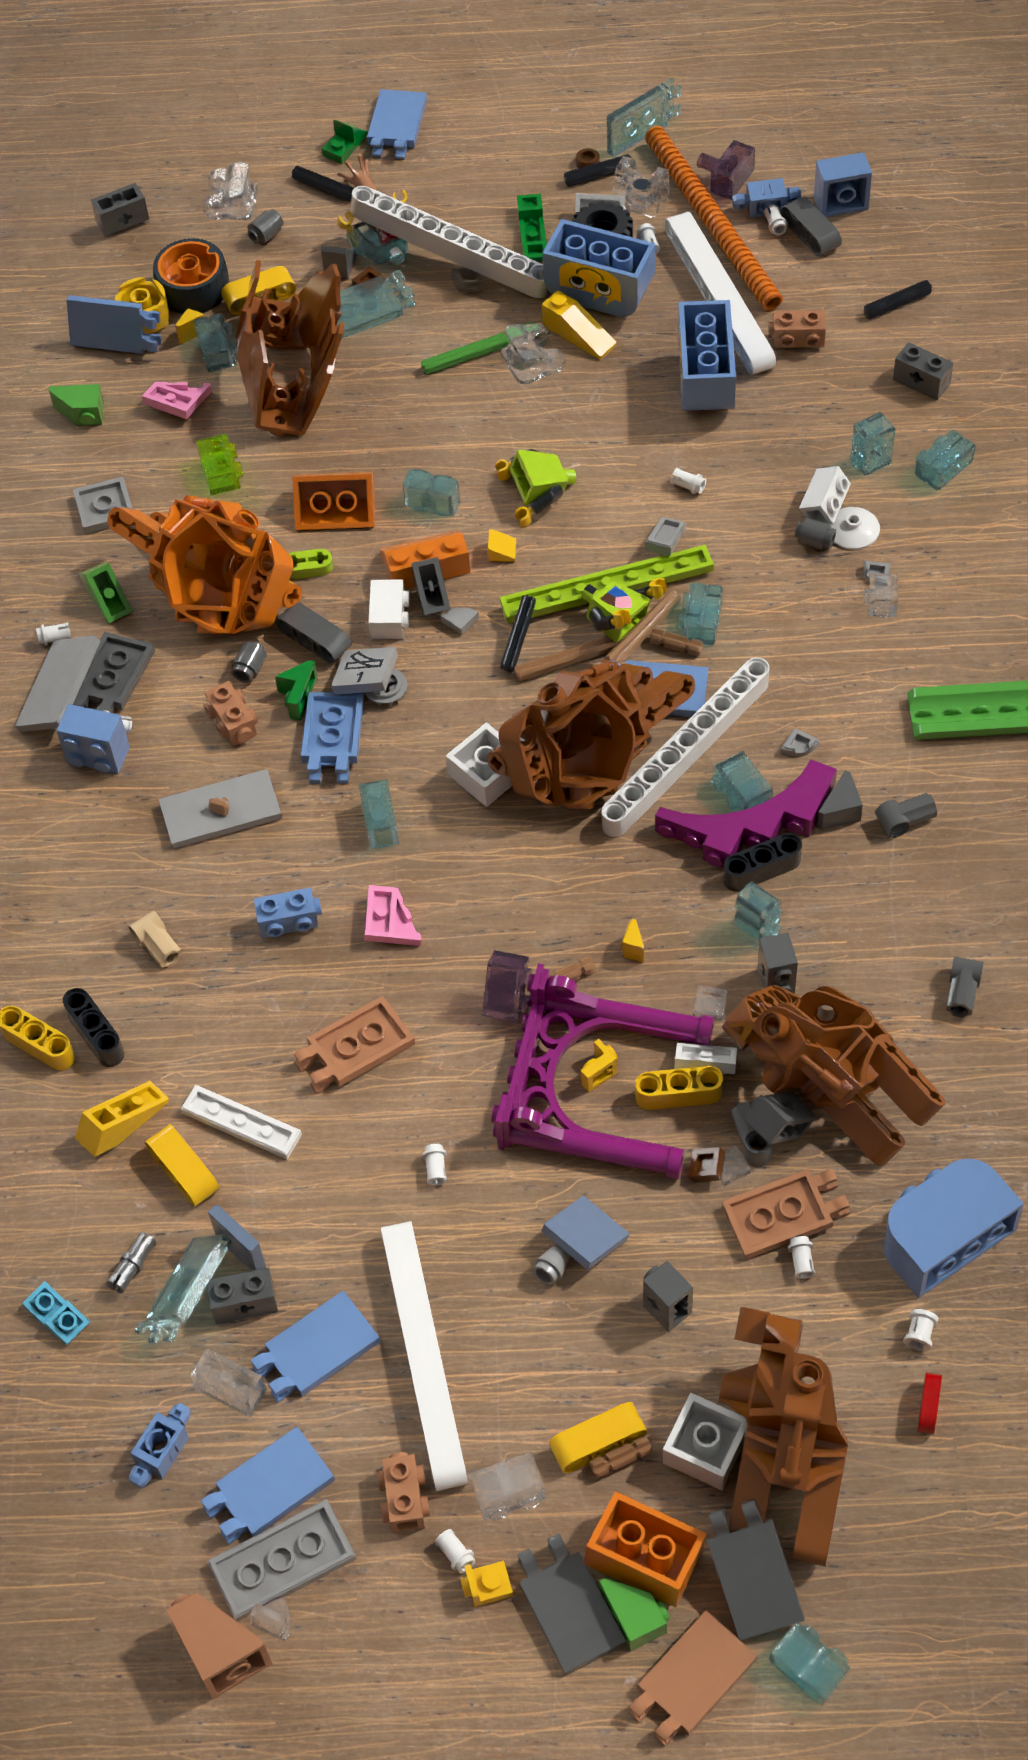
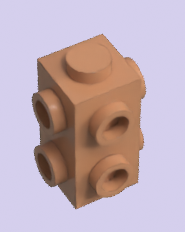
M825 310L773 312V322H768V337H773V348L824 347Z
M227 681L205 692L207 701L204 704L205 711L210 719L215 718L217 721L216 728L222 739L227 738L233 747L240 743H245L257 735L255 724L258 723V719L253 709H247L244 705L246 701L239 688L235 690L230 681Z
M406 1452L391 1454L389 1458L382 1459L383 1470L377 1471L380 1491L386 1490L387 1502L381 1503L383 1522H390L392 1533L424 1529V1517L430 1516L427 1496L421 1497L420 1485L426 1484L423 1464L417 1465L415 1454L409 1455Z

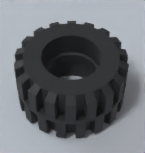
M600 201L597 204H594V202L590 203L588 207H581L580 212H576L572 219V222L633 237V220L630 217V213L627 210H623V207L620 205L615 206V203L612 202L604 203V201Z

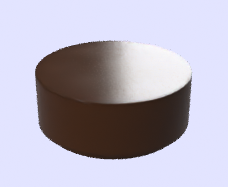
M585 148L576 154L577 168L600 162V155L594 149Z

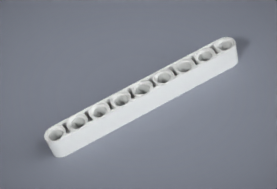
M358 186L353 189L350 211L356 219L531 297L544 298L548 295L549 290L544 283L543 264L370 187Z
M685 212L666 218L664 221L666 233L706 301L730 300L734 349L748 373L754 375L775 368L776 357L773 349L692 214Z
M755 657L748 660L602 807V829L606 835L610 837L623 835L766 691L769 683L770 666L765 659Z
M408 1221L381 1227L436 1492L468 1485L412 1222Z

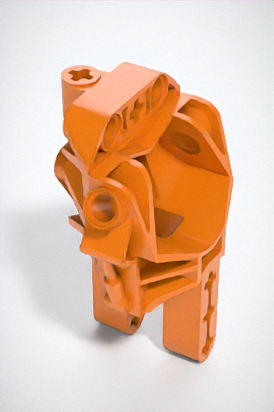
M186 495L183 500H174L169 513L153 512L148 516L137 509L114 507L108 514V525L112 531L151 555L148 561L150 565L148 578L155 584L157 590H162L168 599L169 606L175 609V620L177 622L197 623L196 633L237 634L270 627L275 621L279 608H291L302 598L301 587L289 580L294 566L292 557L267 532L257 528L260 525L259 519L251 511L242 508L239 503L220 500L212 501L209 498ZM222 613H228L226 622L222 620Z

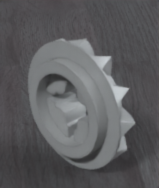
M393 669L388 683L389 692L376 691L364 692L370 702H377L379 706L383 703H388L391 706L394 701H401L402 696L407 693L406 677L399 670Z

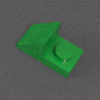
M333 120L335 134L322 148V155L343 164L367 137L368 131L349 123Z
M306 661L275 677L277 691L286 694L285 706L288 707L290 719L301 721L307 705L308 693L312 692L317 680L315 661Z

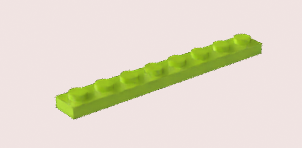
M705 544L674 552L671 556L662 555L501 596L500 605L507 624L515 621L523 595L532 596L536 599L531 617L533 618L588 604L589 602L581 598V594L588 584L599 590L603 589L610 582H617L631 589H640L646 586L650 587V582L657 578H664L666 583L712 572L714 571V563Z

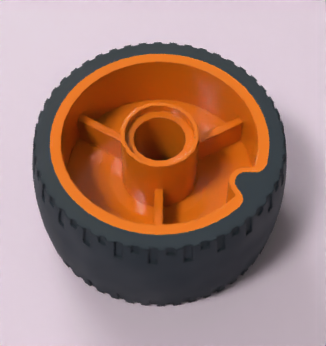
M199 238L174 241L161 249L154 259L153 277L154 280L163 286L168 309H171V311L184 314L187 309L204 313L212 310L224 300L221 290L229 283V275L224 256L215 244Z

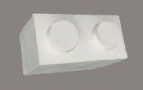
M403 579L371 580L368 622L371 640L403 639L404 628L409 627L408 612H405V607L410 606L409 590H404Z

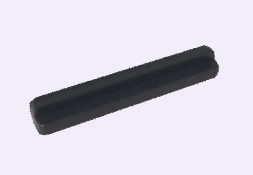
M626 154L564 173V182L567 186H573L631 169L633 161L631 156Z
M299 165L292 169L291 173L294 180L348 202L351 201L353 187Z
M923 280L866 304L864 306V314L868 319H872L931 294L932 285L928 280Z
M522 596L500 667L504 671L514 672V667L517 664L536 604V599L532 596Z

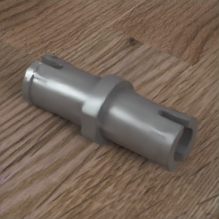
M145 1232L139 1233L129 1251L121 1255L120 1264L110 1279L107 1280L106 1283L109 1288L115 1290L118 1286L117 1292L124 1293L134 1275L141 1272L144 1260L157 1244L154 1237L148 1235L145 1239L147 1234Z

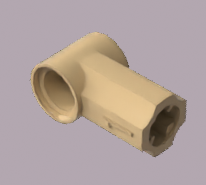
M154 910L128 926L138 945L142 948L145 946L161 968L173 966L182 956L181 949L167 933L163 921Z

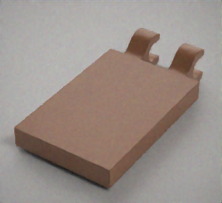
M381 996L307 1037V1044L309 1046L299 1049L294 1053L297 1059L294 1063L300 1072H303L310 1068L317 1059L320 1060L324 1068L309 1075L313 1081L310 1085L318 1094L324 1091L331 1082L335 1081L340 1087L415 1045V1038L386 999Z
M806 1169L722 1201L723 1209L745 1260L787 1245L794 1237H808L832 1228V1218H842L850 1214L848 1209L850 1205L845 1195L824 1203L819 1192L831 1191L838 1187L836 1183L838 1180L833 1169L825 1170L815 1176H812L810 1170Z
M705 1610L638 1683L637 1689L643 1694L630 1705L629 1714L639 1723L655 1705L669 1718L662 1722L655 1730V1738L664 1747L680 1729L689 1736L757 1661V1655Z

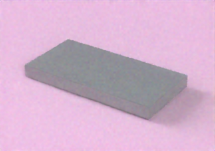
M95 635L53 641L15 725L20 732L58 728L68 704L73 705L101 642Z
M267 769L159 799L173 849L282 819ZM227 798L229 802L228 814L224 816L211 812L208 806L209 799Z
M325 1499L213 1557L207 1562L234 1619L238 1622L355 1561L356 1556L328 1500Z

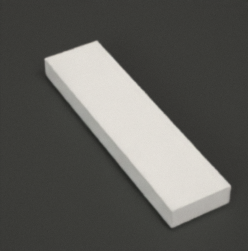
M198 1085L194 1086L181 1107L182 1114L288 1160L302 1136L301 1130Z

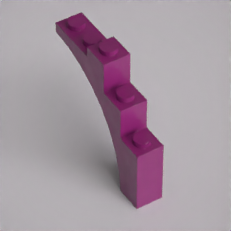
M810 759L801 775L784 791L764 803L728 814L698 815L659 807L655 814V831L664 837L683 841L690 847L703 849V860L712 866L724 868V862L727 857L738 853L742 844L753 847L779 835L782 827L795 834H803L809 837L818 820L819 810L836 785L837 769Z

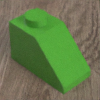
M100 384L49 386L53 408L77 426L102 424L104 399Z
M100 563L79 574L91 599L108 623L133 612L109 563Z
M607 1578L599 1581L600 1593L625 1638L630 1651L667 1634L666 1621L670 1620L662 1601L656 1603L650 1592Z

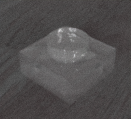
M698 985L693 1016L702 1017L703 1014L714 1016L716 1021H723L728 990Z

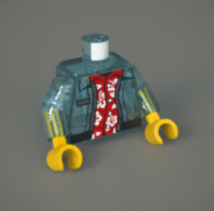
M402 190V197L404 199L401 202L406 203L407 200L405 190ZM350 211L345 213L348 222H344L339 215L337 225L339 228L346 230L347 233L345 235L356 254L371 258L376 264H382L390 260L394 265H399L405 260L404 254L408 252V241L363 221L354 224L352 227L351 224L354 217Z

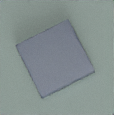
M584 1195L544 1223L541 1230L587 1270L626 1242L630 1234Z
M219 1205L212 1207L208 1214L216 1238L251 1271L266 1268L259 1242Z

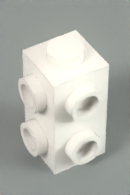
M839 466L816 469L799 507L805 518L834 524L851 485Z

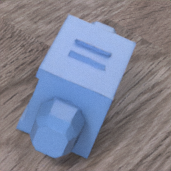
M783 178L747 182L746 194L739 193L733 195L732 206L735 209H745L747 207L750 218L765 216V208L771 214L769 205H777L781 213L782 206L801 197V190L798 187H788V189H785Z
M177 1403L169 1411V1418L159 1412L155 1414L130 1453L136 1464L129 1474V1481L132 1485L142 1489L152 1479L151 1473L161 1479L165 1477L189 1439L184 1427L191 1413L187 1406ZM168 1440L163 1449L152 1451L157 1442Z

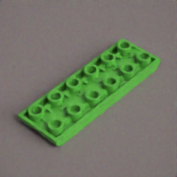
M1028 681L916 687L907 692L914 740L1028 733Z

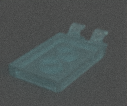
M667 79L664 84L661 83L607 115V153L613 158L644 140L646 132L651 127L659 125L664 128L668 125V119L680 115L682 105L679 103L674 106V98L682 94V86L674 87V79Z
M401 270L393 272L386 280L381 275L340 291V311L342 315L337 325L340 322H345L342 338L403 315L402 309L411 308L416 305L412 298L415 294L411 287H406L402 281L405 277ZM400 291V293L395 297L393 292Z
M223 1234L192 1238L148 1314V1320L139 1322L135 1328V1333L144 1334L147 1327H150L151 1336L148 1338V1342L157 1343L161 1339L162 1331L165 1327L166 1334L162 1341L172 1342L177 1336L180 1324L188 1320L232 1241Z

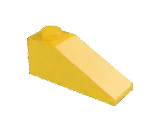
M557 290L541 304L542 326L597 359L601 360L616 346V341L576 300Z
M151 1081L143 1083L82 1112L75 1139L96 1157L123 1142L167 1105L169 1098Z

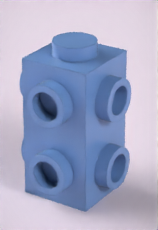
M311 887L254 898L261 938L278 937L284 933L304 932L311 928L319 927L317 915H322L319 897L313 898Z

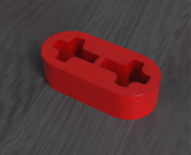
M929 1372L925 1374L917 1432L934 1435L942 1375Z

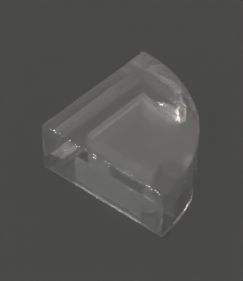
M736 1144L725 1152L721 1179L723 1186L751 1173L750 1166Z

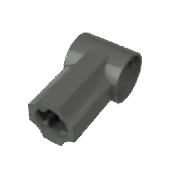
M924 793L900 803L896 800L886 801L878 806L875 810V815L889 838H896L906 833L911 826L937 817L938 811L931 794Z
M954 956L949 980L951 987L946 1011L952 1013L953 1016L965 1017L972 1015L976 989L980 985L984 962Z
M743 1102L731 1109L730 1113L744 1149L745 1161L753 1167H762L770 1161L772 1144H768L744 1119L751 1111V1102ZM754 1145H759L765 1149L757 1151L752 1149L751 1147Z

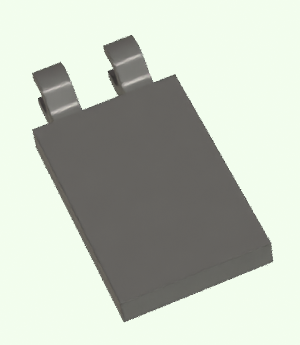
M104 632L73 705L88 708L89 703L92 702L99 704L97 710H108L110 713H114L115 709H124L154 655L155 647L151 643Z
M755 1499L742 1502L741 1505L748 1523L747 1527L730 1532L723 1509L711 1512L709 1515L716 1536L709 1538L707 1542L740 1641L805 1621L773 1519L762 1521Z
M557 1534L547 1539L549 1543L548 1548L556 1561L555 1564L540 1571L530 1549L517 1554L518 1562L527 1577L519 1582V1586L565 1676L625 1646L626 1640L587 1566L584 1565L581 1554L577 1552L570 1556L561 1535Z

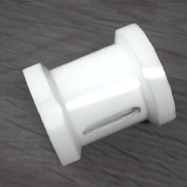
M913 1309L909 1316L912 1320L909 1333L904 1336L903 1343L909 1348L918 1351H929L932 1347L930 1338L933 1326L937 1325L939 1318L930 1311Z

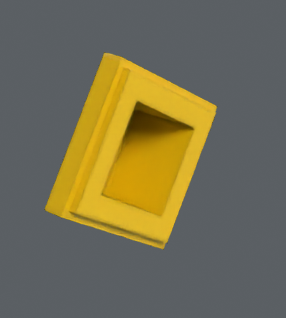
M187 309L175 325L178 340L181 344L207 331L204 314L191 309Z
M489 529L488 560L515 562L516 538Z
M632 918L622 941L623 958L644 962V945L637 921Z

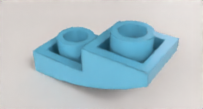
M46 1281L22 1303V1306L36 1320L66 1345L90 1323L68 1300L65 1301Z

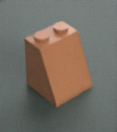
M197 1592L192 1595L186 1594L178 1597L172 1602L171 1607L166 1609L212 1699L273 1664L260 1637Z

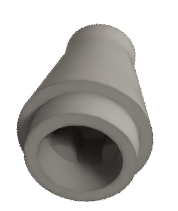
M555 1244L535 1260L533 1273L544 1284L553 1285L554 1282L561 1280L571 1256Z

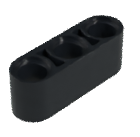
M786 833L727 857L724 862V885L729 890L738 892L794 870L801 862V839L795 834Z
M73 988L68 990L63 996V1005L70 1022L103 1066L114 1067L121 1063L124 1058V1050L117 1032L84 989ZM94 1025H98V1026H97L96 1028H94V1029H89L90 1027H92V1026H94ZM114 1046L110 1050H104L106 1047Z

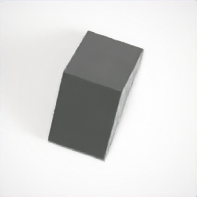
M322 246L321 254L324 271L332 263L337 264L341 279L349 280L357 256V250Z
M438 557L411 563L416 595L424 616L451 610Z
M844 771L819 810L817 828L823 830L861 821L863 804L850 772Z

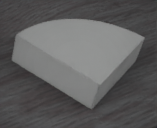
M864 561L863 573L868 582L879 589L887 590L891 564Z
M454 608L441 615V622L462 635L479 618V612L470 608Z
M795 728L781 747V754L794 757L807 755L819 746L820 740Z

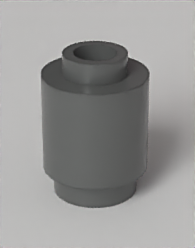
M273 209L264 211L247 226L248 236L251 241L261 245L265 244L281 230V226H283L282 217Z
M806 517L804 522L799 521L795 537H798L799 544L822 551L824 548L830 550L837 530L831 528L830 524Z
M255 641L244 642L241 645L231 665V674L235 679L249 683L252 679L256 678L267 657L264 647Z

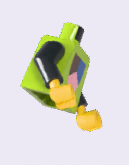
M534 449L517 450L515 456L510 458L511 461L508 462L501 459L496 462L495 467L498 479L501 481L507 480L512 474L524 504H530L528 508L521 506L515 511L516 520L520 519L519 523L523 528L531 524V515L533 513L538 514L559 500L566 486L573 485L576 482L575 470L563 469L558 456L555 454L543 453Z
M654 579L650 582V587L646 586L640 589H631L617 582H610L603 589L599 590L588 584L581 594V598L590 603L586 617L592 623L595 630L604 632L613 641L618 643L647 614L651 599H660L664 594L663 592L667 591L665 579Z

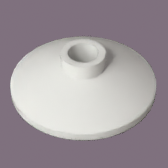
M859 507L840 509L834 524H830L831 528L837 530L834 544L846 550H861L871 546L877 540L880 532L877 518L871 512Z

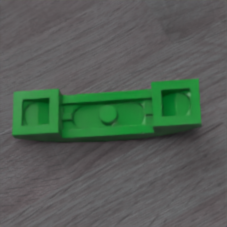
M541 193L517 195L523 256L534 261H543L542 253L547 246Z

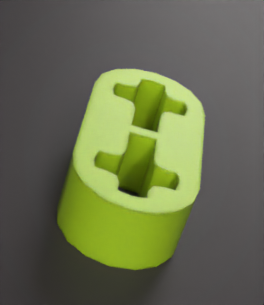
M313 549L288 553L293 559V564H297V567L293 568L290 579L323 576L330 573L333 569L332 555L328 550ZM323 560V564H318V561Z

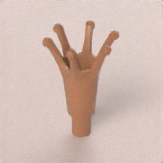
M361 154L358 155L361 169L358 172L347 160L344 162L352 172L353 177L351 178L338 172L337 175L339 177H343L345 182H349L356 187L367 186L377 191L370 178L368 170L369 161L367 159L363 165V156Z

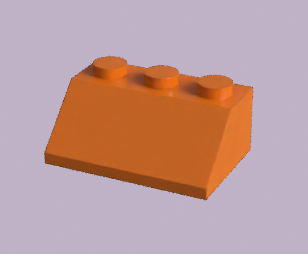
M374 472L295 474L292 477L295 530L374 527Z
M458 530L380 549L389 580L403 579L404 589L415 587L411 563L438 557L443 580L471 573L469 551L462 532Z

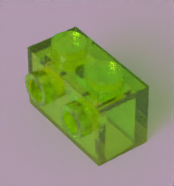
M227 433L196 440L210 495L240 489L239 478L244 477L240 461L235 462L234 460L238 458L235 443H229Z

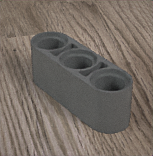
M802 196L781 207V215L786 219L788 227L816 256H821L841 246L842 239L837 228L806 196Z
M300 602L291 608H287L275 619L276 625L282 633L328 663H334L352 645V641L346 632Z

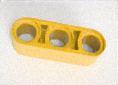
M276 266L260 272L254 297L262 298L266 288L269 289L267 299L282 301L292 297L297 287L287 268ZM251 275L230 282L221 290V295L230 313L233 315H241L247 299Z
M6 1006L0 1010V1030L4 1039L55 1070L63 1071L73 1065L75 1054L66 1035L19 1007ZM14 1022H18V1023H16V1024L13 1025V1026H9L10 1024H12V1023H14ZM36 1036H41L36 1040H32ZM59 1050H64L62 1053L54 1054Z
M714 1066L650 1071L640 1074L635 1080V1100L637 1105L645 1110L713 1104L720 1100L723 1092L722 1072ZM705 1083H713V1084H715V1086H714V1087H706V1086H704L703 1084H705ZM675 1086H683V1087H685V1089H684V1090H675V1089H673V1087H675ZM644 1089L655 1090L653 1093L643 1092Z
M171 1124L144 1141L157 1163L194 1207L220 1189L212 1173Z
M626 1402L558 1433L549 1440L548 1444L562 1472L567 1474L589 1465V1462L601 1456L604 1458L606 1453L627 1443L632 1445L634 1440L645 1437L648 1431L633 1402Z

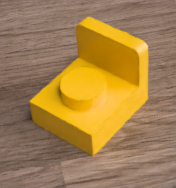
M600 1039L593 1042L594 1055L597 1059L589 1060L580 1070L581 1085L588 1093L617 1074L618 1056L610 1045L605 1046Z
M504 1561L472 1569L471 1564L464 1566L466 1577H462L460 1580L465 1598L472 1596L474 1607L513 1597Z

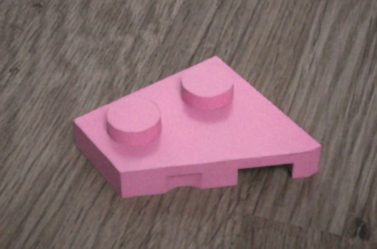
M154 382L142 395V402L144 405L188 419L212 392L211 384L203 383L202 388H189L188 382Z
M369 885L364 941L420 946L421 935L414 928L412 916L408 908L404 906L403 898L398 888Z

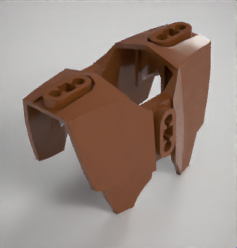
M256 260L249 282L247 299L241 311L236 333L238 342L237 358L256 428L264 431L268 430L275 436H283L286 433L304 435L320 406L330 382L336 354L343 335L345 322H340L337 325L342 315L340 311L341 276L337 264L332 263L324 272L317 271L298 295L293 293L290 302L267 299L269 289L266 288L262 298L254 297L261 261ZM266 347L309 348L311 358L309 388L305 389L307 377L303 368H299L294 381L284 387L278 386L272 378L275 366L273 363L270 364L267 372L268 359Z

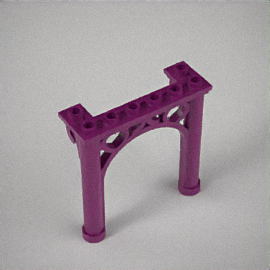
M538 963L535 974H530L528 979L527 991L530 992L528 1006H531L529 1015L524 1014L521 1027L524 1036L522 1040H517L514 1052L517 1062L515 1066H510L507 1083L510 1084L508 1093L503 1092L500 1105H494L491 1123H495L493 1137H497L498 1149L504 1150L505 1146L511 1147L512 1143L664 1173L668 1178L679 1179L684 1149L595 1132L578 1126L564 1114L557 1102L554 1091L555 1074L561 1058L569 1047L578 1039L591 1032L601 1029H621L700 1045H710L715 1017L703 1014L702 1017L596 998L576 991V982L568 977L560 975L550 977L549 969H544V964ZM571 1017L588 1021L575 1027ZM553 1022H562L568 1028V1033L559 1039L549 1038L546 1034L548 1026ZM540 1039L542 1044L549 1050L545 1055L535 1058ZM530 1073H533L540 1079L541 1086H533L526 1090ZM534 1097L544 1098L549 1107L540 1114L534 1109L527 1108L529 1100ZM555 1117L557 1122L563 1128H559L546 1123L551 1118Z

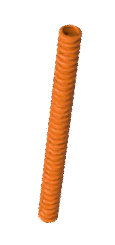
M656 125L648 129L645 134L646 143L655 153L763 309L766 311L775 310L782 303L783 296L779 293L752 252H750L717 203H715L710 193H708L700 179H698L663 127Z

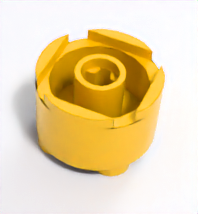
M138 277L124 282L119 287L120 291L115 296V301L141 303L143 311L160 312V323H156V329L144 327L145 334L155 333L169 325V309L165 290L158 281L153 279V282L146 281L143 277Z

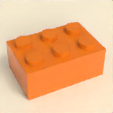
M615 1491L586 1545L584 1565L631 1587L650 1592L654 1598L676 1608L703 1554L707 1533Z

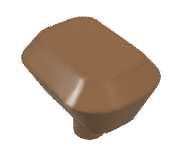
M227 798L209 799L208 806L211 812L224 816L228 814L229 802Z

